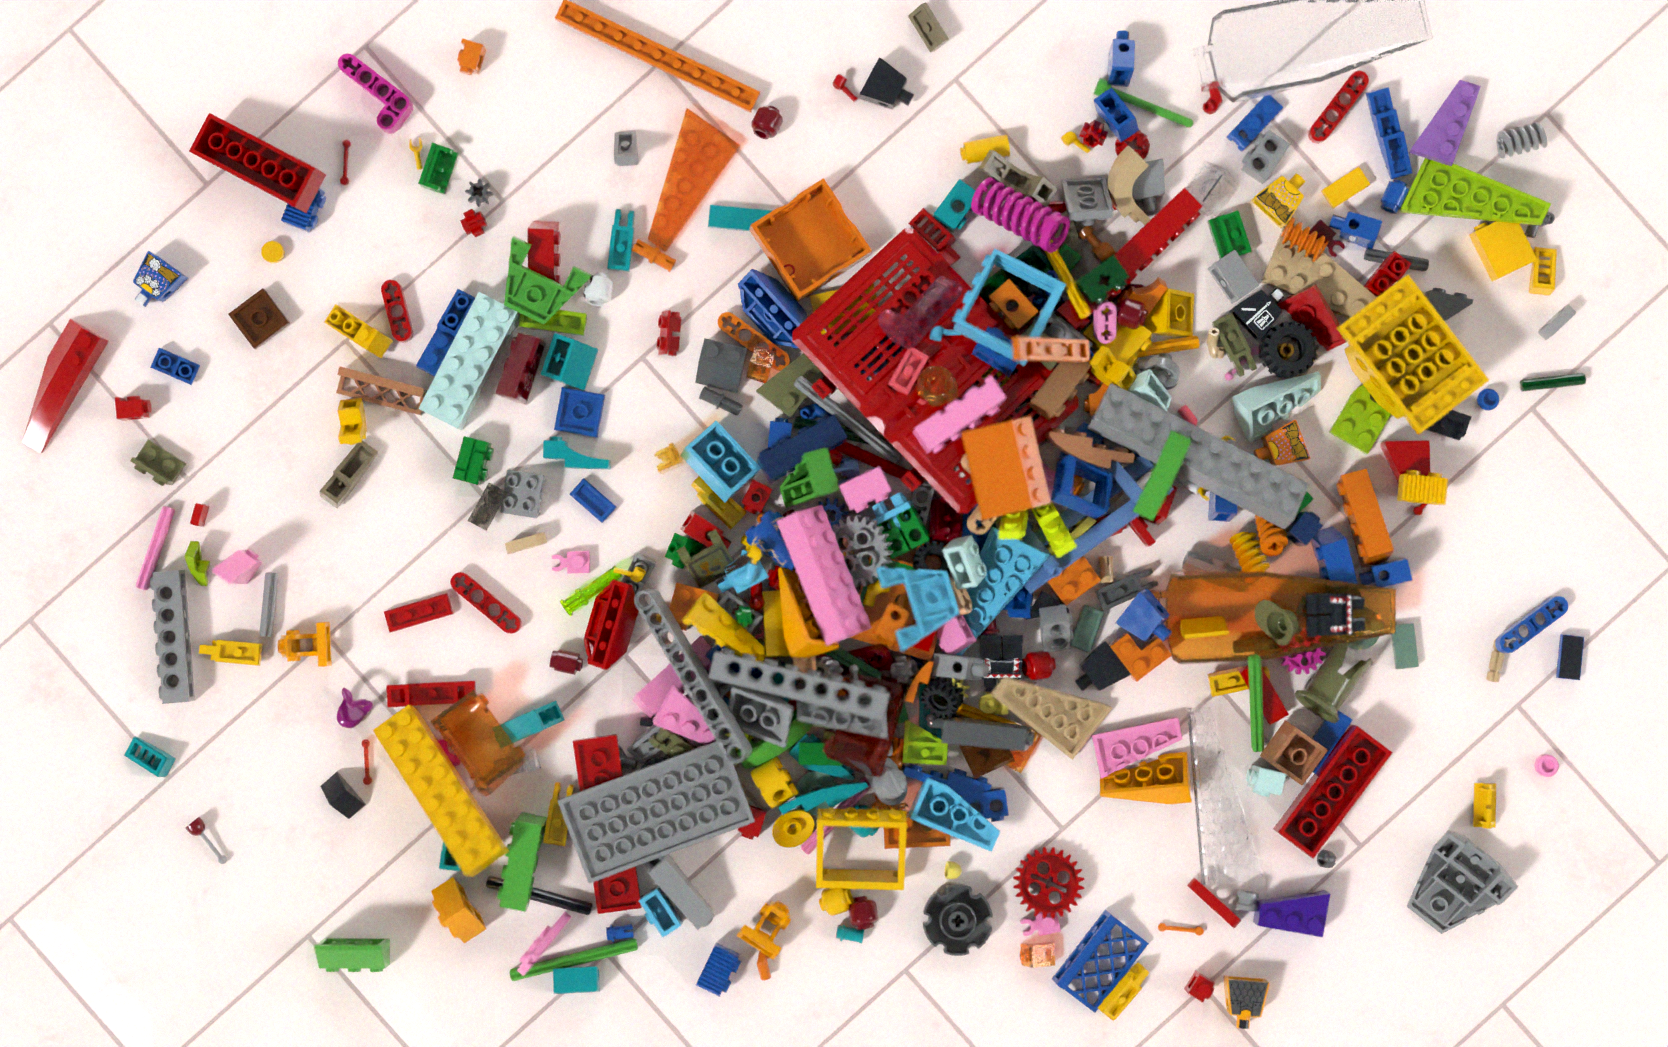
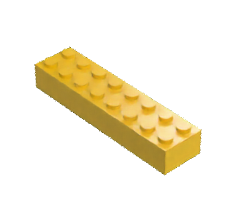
M407 705L373 729L378 740L465 876H476L509 852L417 708Z

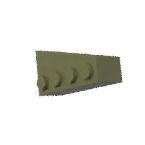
M837 342L833 344L834 347L839 345ZM803 353L758 388L756 392L792 419L808 398V396L794 386L795 380L802 376L811 384H814L819 378L822 380L824 374Z

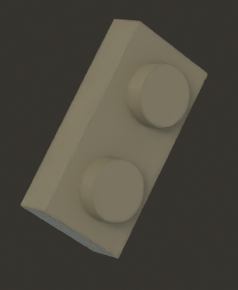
M927 3L921 4L908 15L930 53L936 51L949 40Z

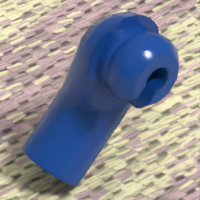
M817 403L806 405L800 410V415L804 419L822 418L826 415L828 417L832 416Z

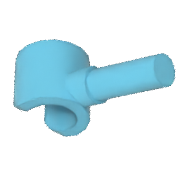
M936 326L931 330L929 338L934 341H941L943 335L961 336V334L955 330H947Z

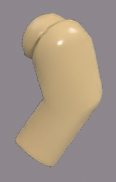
M1210 328L1207 337L1210 356L1214 359H1222L1225 349L1224 347H1217L1220 332L1217 328Z

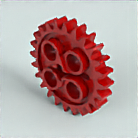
M1043 847L1042 854L1035 849L1034 857L1026 854L1028 861H1019L1023 868H1015L1020 875L1013 877L1014 880L1018 881V884L1014 885L1013 888L1020 891L1015 897L1023 898L1019 904L1023 905L1026 903L1028 905L1026 912L1034 909L1035 917L1039 912H1042V919L1046 918L1047 913L1050 914L1051 919H1055V912L1060 917H1063V909L1070 913L1071 908L1069 905H1078L1074 899H1081L1082 896L1077 892L1084 889L1083 886L1079 885V882L1083 881L1084 878L1077 875L1082 869L1075 870L1074 868L1078 862L1070 863L1071 855L1069 854L1064 858L1063 850L1055 854V847L1051 848L1050 853L1047 852L1046 847ZM1040 862L1048 866V872L1044 875L1037 871V865ZM1060 871L1067 873V883L1063 884L1058 881L1057 875ZM1034 874L1044 880L1050 877L1052 879L1051 883L1064 887L1067 891L1063 892L1053 886L1047 889L1044 882L1035 880L1030 875ZM1030 883H1037L1039 885L1040 891L1037 895H1032L1029 892L1028 887ZM1053 891L1060 895V901L1057 904H1053L1049 900V894Z

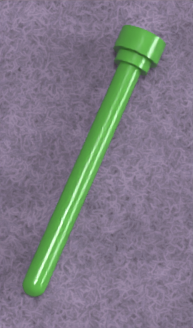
M1099 78L1093 94L1101 95L1111 88V84L1107 80ZM1112 87L1120 99L1126 103L1186 127H1192L1194 124L1190 118Z

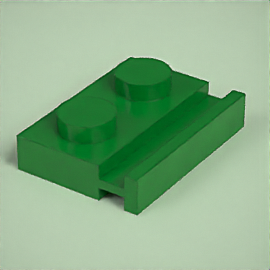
M1239 210L1207 221L1219 259L1233 250H1236L1239 256L1252 252Z

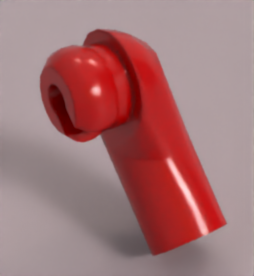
M1217 82L1207 85L1210 97L1202 107L1203 111L1207 114H1214L1223 102Z

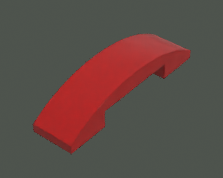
M475 681L386 685L387 707L476 703Z

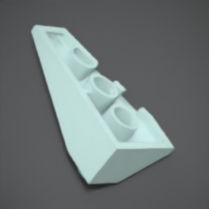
M1315 372L1249 388L1233 396L1234 415L1247 441L1251 443L1274 430L1272 426L1279 420L1285 421L1290 417L1288 413L1296 406L1302 407L1321 391V374Z

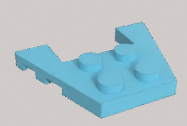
M878 567L876 569L882 589L904 583L914 614L916 626L895 632L901 652L959 615L960 612L947 571L905 570V568L888 569L885 567Z

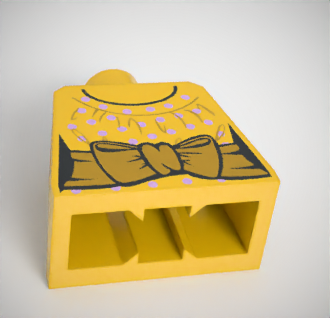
M1295 174L1289 181L1284 176H1281L1259 192L1251 202L1279 228H1282L1288 223L1304 198L1299 188L1305 183V180L1299 174Z

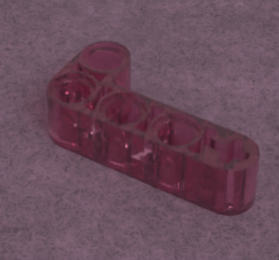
M938 277L904 315L891 310H885L880 314L878 324L893 343L906 349H912L960 297L962 286L959 282L950 278Z

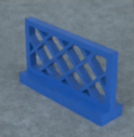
M1105 909L1052 977V980L1056 985L1067 991L1095 1013L1098 1010V1006L1116 987L1149 943ZM1117 924L1122 928V937L1111 938V930ZM1136 939L1140 942L1136 950L1128 951L1127 940ZM1123 941L1124 952L1113 953L1112 943ZM1108 943L1109 954L1098 956L1097 948L1100 944ZM1125 956L1123 967L1114 969L1113 958ZM1110 958L1111 969L1099 971L1098 960ZM1095 961L1096 972L1084 973L1086 962ZM1111 974L1112 981L1109 985L1101 986L1100 975ZM1096 976L1097 987L1086 988L1085 977ZM1081 978L1082 989L1072 990L1068 987L1073 979ZM1098 991V999L1092 1005L1087 1001L1086 993Z

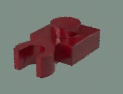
M1321 219L1310 229L1309 234L1314 231L1318 232L1317 239L1322 235L1325 236L1324 243L1328 242L1327 247L1331 256H1337L1333 251L1335 245H1339L1343 249L1345 248L1342 241L1333 239L1337 233Z

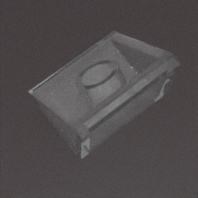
M1205 160L1186 186V189L1203 206L1200 211L1213 219L1221 214L1240 187V184L1226 168Z

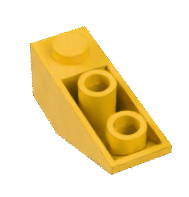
M335 304L324 323L379 358L383 357L393 341L337 304Z

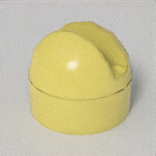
M947 861L944 872L945 878H958L962 872L960 865L956 862Z

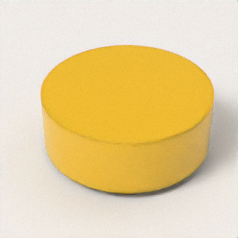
M268 241L263 245L261 254L267 262L275 264L284 258L285 250L280 243Z

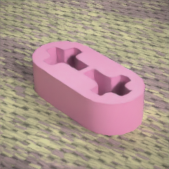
M1105 300L1094 307L1093 333L1096 340L1108 344L1116 337L1117 311L1114 304ZM1105 307L1108 308L1109 312H1106L1105 315L1101 314ZM1105 329H1106V330H1108L1109 332H1108V334H1105V337H1104V336L1101 335V332H1104Z

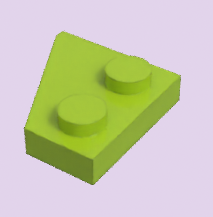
M905 720L902 762L947 765L948 743H941L942 739L913 722Z

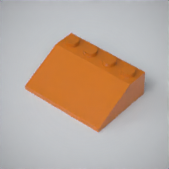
M1031 416L961 433L982 520L1051 503Z

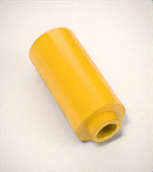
M1005 134L964 142L963 147L960 148L962 161L966 160L967 164L981 162L989 150H994L1002 157L1010 156L1008 137Z

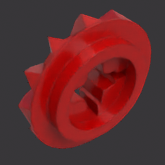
M1139 130L1123 142H1120L1117 138L1115 142L1117 156L1128 146L1127 142L1131 143L1136 138V146L1139 149H1134V151L1144 160L1150 148L1147 135Z

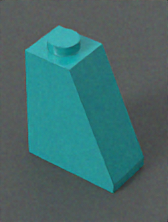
M553 701L493 729L496 733L497 741L503 748L556 725L565 719L557 701Z

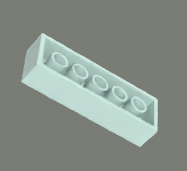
M478 292L418 409L462 430L520 318V313Z

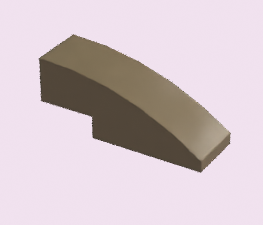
M363 440L358 442L333 471L332 477L319 491L320 497L338 509L378 455V451Z

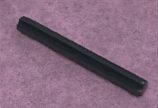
M489 876L486 887L498 891L500 886L503 887L504 879ZM532 888L530 900L585 915H590L592 911V903Z

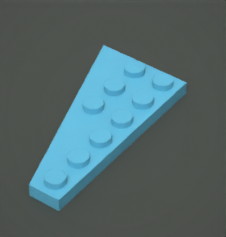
M996 527L991 528L979 555L981 561L985 564L987 575L977 586L966 588L972 601V611L963 616L975 639L980 636L1051 556L1020 539H999V529ZM970 646L966 647L965 649H963L962 651H960V652L957 653L956 655H958V656L963 655L964 652H965Z

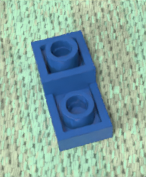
M159 348L150 368L192 385L200 365Z

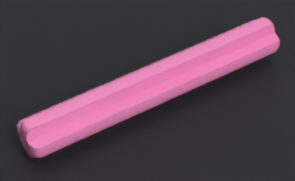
M163 506L136 583V587L139 589H149L150 579L153 577L152 572L155 571L175 512L171 507Z

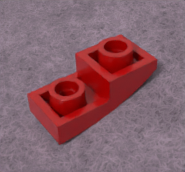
M1393 251L1376 269L1364 287L1376 297L1380 296L1393 286L1395 282L1401 280L1411 263L1396 251Z

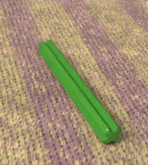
M1254 654L1248 657L1251 747L1254 752H1262L1264 750L1262 669L1260 655Z

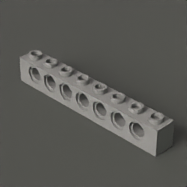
M721 648V651H716L714 654L709 675L710 679L884 720L890 692H886V687L873 685V688L865 687V683L862 681L851 680V683L842 681L843 677L830 674L828 678L820 676V671L808 669V672L799 670V666L786 664V667L777 665L778 661L765 658L764 662L755 660L756 656L743 653V656L734 655L733 650ZM736 661L740 664L741 670L739 673L731 672L729 668L731 662ZM753 667L761 668L763 672L761 678L756 679L752 676L751 669ZM775 672H780L784 675L783 683L777 684L773 681V674ZM801 677L805 679L806 687L804 689H798L795 686L794 680ZM818 683H825L827 685L828 692L826 694H819L816 691ZM840 688L849 690L850 697L843 700L838 697L837 692ZM867 693L871 696L872 702L868 705H863L859 700V696Z

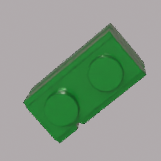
M464 436L453 479L481 486V482H485L488 475V469H485L487 460L491 461L494 448H491L492 443Z

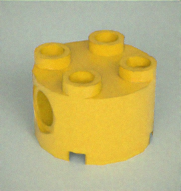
M778 756L750 772L757 788L761 790V795L771 809L778 807L799 794L794 783H790L793 779L788 770L781 769L783 764Z

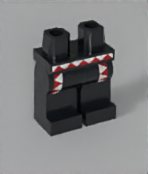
M1305 592L1306 613L1314 614L1306 615L1307 637L1353 635V632L1365 630V618H1353V610L1364 609V597L1352 595L1351 593Z
M980 635V658L983 659V664H988L989 666L988 676L981 677V679H984L985 691H993L997 687V679H1003L1004 676L1016 680L1022 679L1023 635H1002V657H1000L1001 635Z

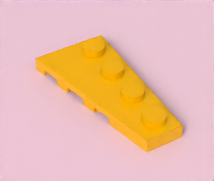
M706 592L700 595L682 620L686 625L692 624L697 627V632L704 636L708 634L716 640L715 643L719 646H726L733 650L734 655L743 656V653L756 656L755 660L763 661L765 658V647L738 624Z

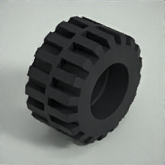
M1286 321L1272 327L1261 339L1262 344L1259 345L1261 350L1259 357L1264 361L1262 365L1264 367L1267 366L1269 368L1268 372L1271 374L1275 373L1277 377L1284 376L1285 378H1290L1306 372L1308 368L1312 367L1313 361L1318 356L1316 351L1319 348L1318 345H1315L1317 338L1311 335L1313 331L1310 328L1306 329V325L1303 323L1297 324V321ZM1289 337L1296 341L1300 350L1296 361L1287 362L1279 356L1277 345L1280 339Z

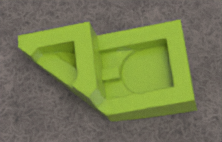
M190 541L185 553L187 566L199 585L207 586V571L210 567V561L202 560L199 541Z

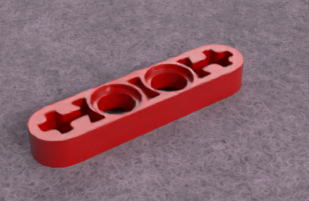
M1355 71L1352 73L1310 127L1308 137L1313 143H1322L1329 137L1369 83L1368 75L1365 72ZM1361 77V84L1354 91L1350 89L1355 83V79ZM1347 93L1351 98L1350 103H1341L1339 100L1340 94ZM1327 111H1335L1338 115L1337 120L1334 122L1329 121L1326 117ZM1323 124L1327 125L1321 133L1323 137L1319 136L1317 138L1315 130H1318Z
M463 572L455 573L450 581L451 587L504 632L513 634L520 630L522 627L520 617L471 576ZM457 577H465L464 583L468 586H471L472 583L475 585L468 591L467 595L464 593L467 591L464 586H456L458 584ZM475 590L483 592L484 598L481 602H475L472 599V593ZM495 603L500 606L499 615L492 616L489 613L491 604ZM505 611L508 612L505 616L506 618L516 620L514 623L516 628L508 629V623L504 619L501 620V623L498 621Z

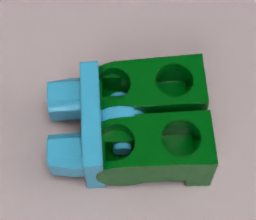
M902 491L890 497L895 506L894 509L889 511L884 501L872 506L876 517L873 521L877 520V528L884 527L881 532L882 534H889L885 539L886 542H892L887 547L888 550L893 551L890 554L891 559L932 539L929 537V531L924 526L912 500L908 501Z

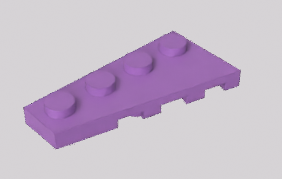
M1459 80L1409 153L1452 166L1481 86Z

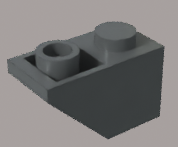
M1433 288V290L1425 292V297L1444 321L1473 304L1474 300L1467 298V295L1463 293L1447 294L1446 290L1441 288Z

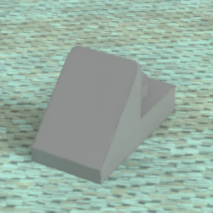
M636 131L615 132L614 162L618 166L639 164Z

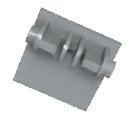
M507 470L500 513L537 519L538 514L540 515V502L543 501L541 495H544L542 493L544 482H546L544 475Z

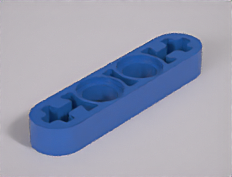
M1561 596L1547 599L1496 638L1495 646L1497 650L1501 653H1512L1567 612V600ZM1559 602V610L1548 611L1555 607V603ZM1539 612L1545 617L1542 625L1538 624L1535 618ZM1521 625H1525L1528 628L1526 637H1522L1519 634ZM1513 637L1516 639L1508 644L1509 647H1504L1505 640L1512 639Z

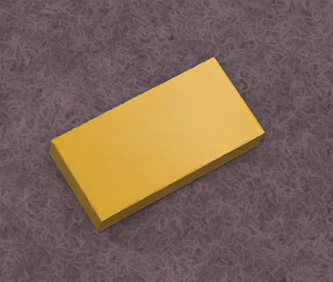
M1357 167L1324 188L1321 192L1332 209H1334L1371 184L1360 167Z

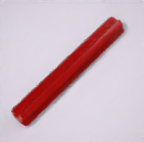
M848 442L835 448L837 451L874 468L880 466L883 472L899 479L910 471Z

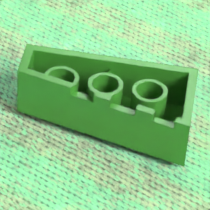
M522 812L515 822L511 823L509 835H512L511 844H507L509 852L505 854V857H508V863L503 865L501 878H504L503 887H499L497 899L500 900L499 907L526 912L529 907L535 879L533 873L536 871L539 860L537 851L540 850L543 841L541 829L546 825L547 817Z

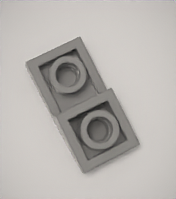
M637 552L628 571L633 572L635 567H640L646 571V574L640 582H634L625 575L621 582L632 585L636 596L638 592L643 590L657 562Z

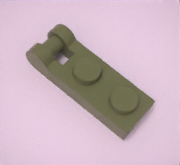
M660 728V732L657 735L654 734L649 739L653 747L659 748L671 758L697 748L683 736L664 728Z

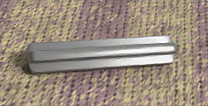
M273 572L265 573L260 636L272 637L278 584V573Z

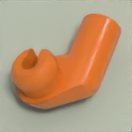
M759 951L757 960L761 980H768L771 978L767 961L769 957Z

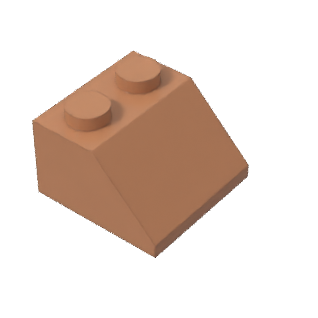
M1285 720L1260 756L1303 786L1328 750Z

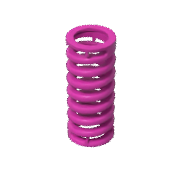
M988 177L981 182L972 198V212L979 216H985L987 220L994 221L996 225L1003 226L1007 231H1013L1015 235L1022 236L1024 240L1031 241L1032 244L1041 247L1048 253L1056 251L1068 234L1070 220L1067 216H1061L1059 212L1052 213L1051 208H1043L1040 202L1033 203L1032 198H1024L1021 192H1014V189L1011 187L1005 188L1002 182H997L992 177ZM984 191L988 192L985 197L984 204L981 206V199ZM1061 223H1063V228L1060 235L1057 239L1053 238L1057 233Z

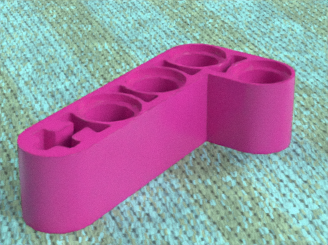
M346 53L340 56L338 60L339 69L348 78L385 105L377 116L378 126L388 134L396 133L413 111L411 100L354 55ZM348 63L353 64L358 70L355 72L346 65ZM367 74H371V81L368 83H363V77ZM384 87H388V94L386 96H380V90ZM405 100L406 106L403 109H397L398 102ZM393 118L392 125L385 127V119Z

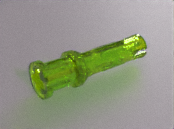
M615 565L584 588L575 589V593L565 600L561 599L559 601L570 617L581 606H587L589 599L601 592L612 580H618L623 577L621 574L613 572L616 567Z

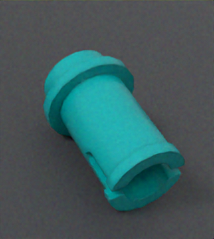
M845 924L842 926L838 925L837 939L862 944L864 929L857 930L856 928L845 927Z

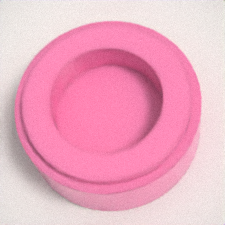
M1541 755L1535 761V770L1542 776L1551 777L1559 769L1557 759L1551 755Z

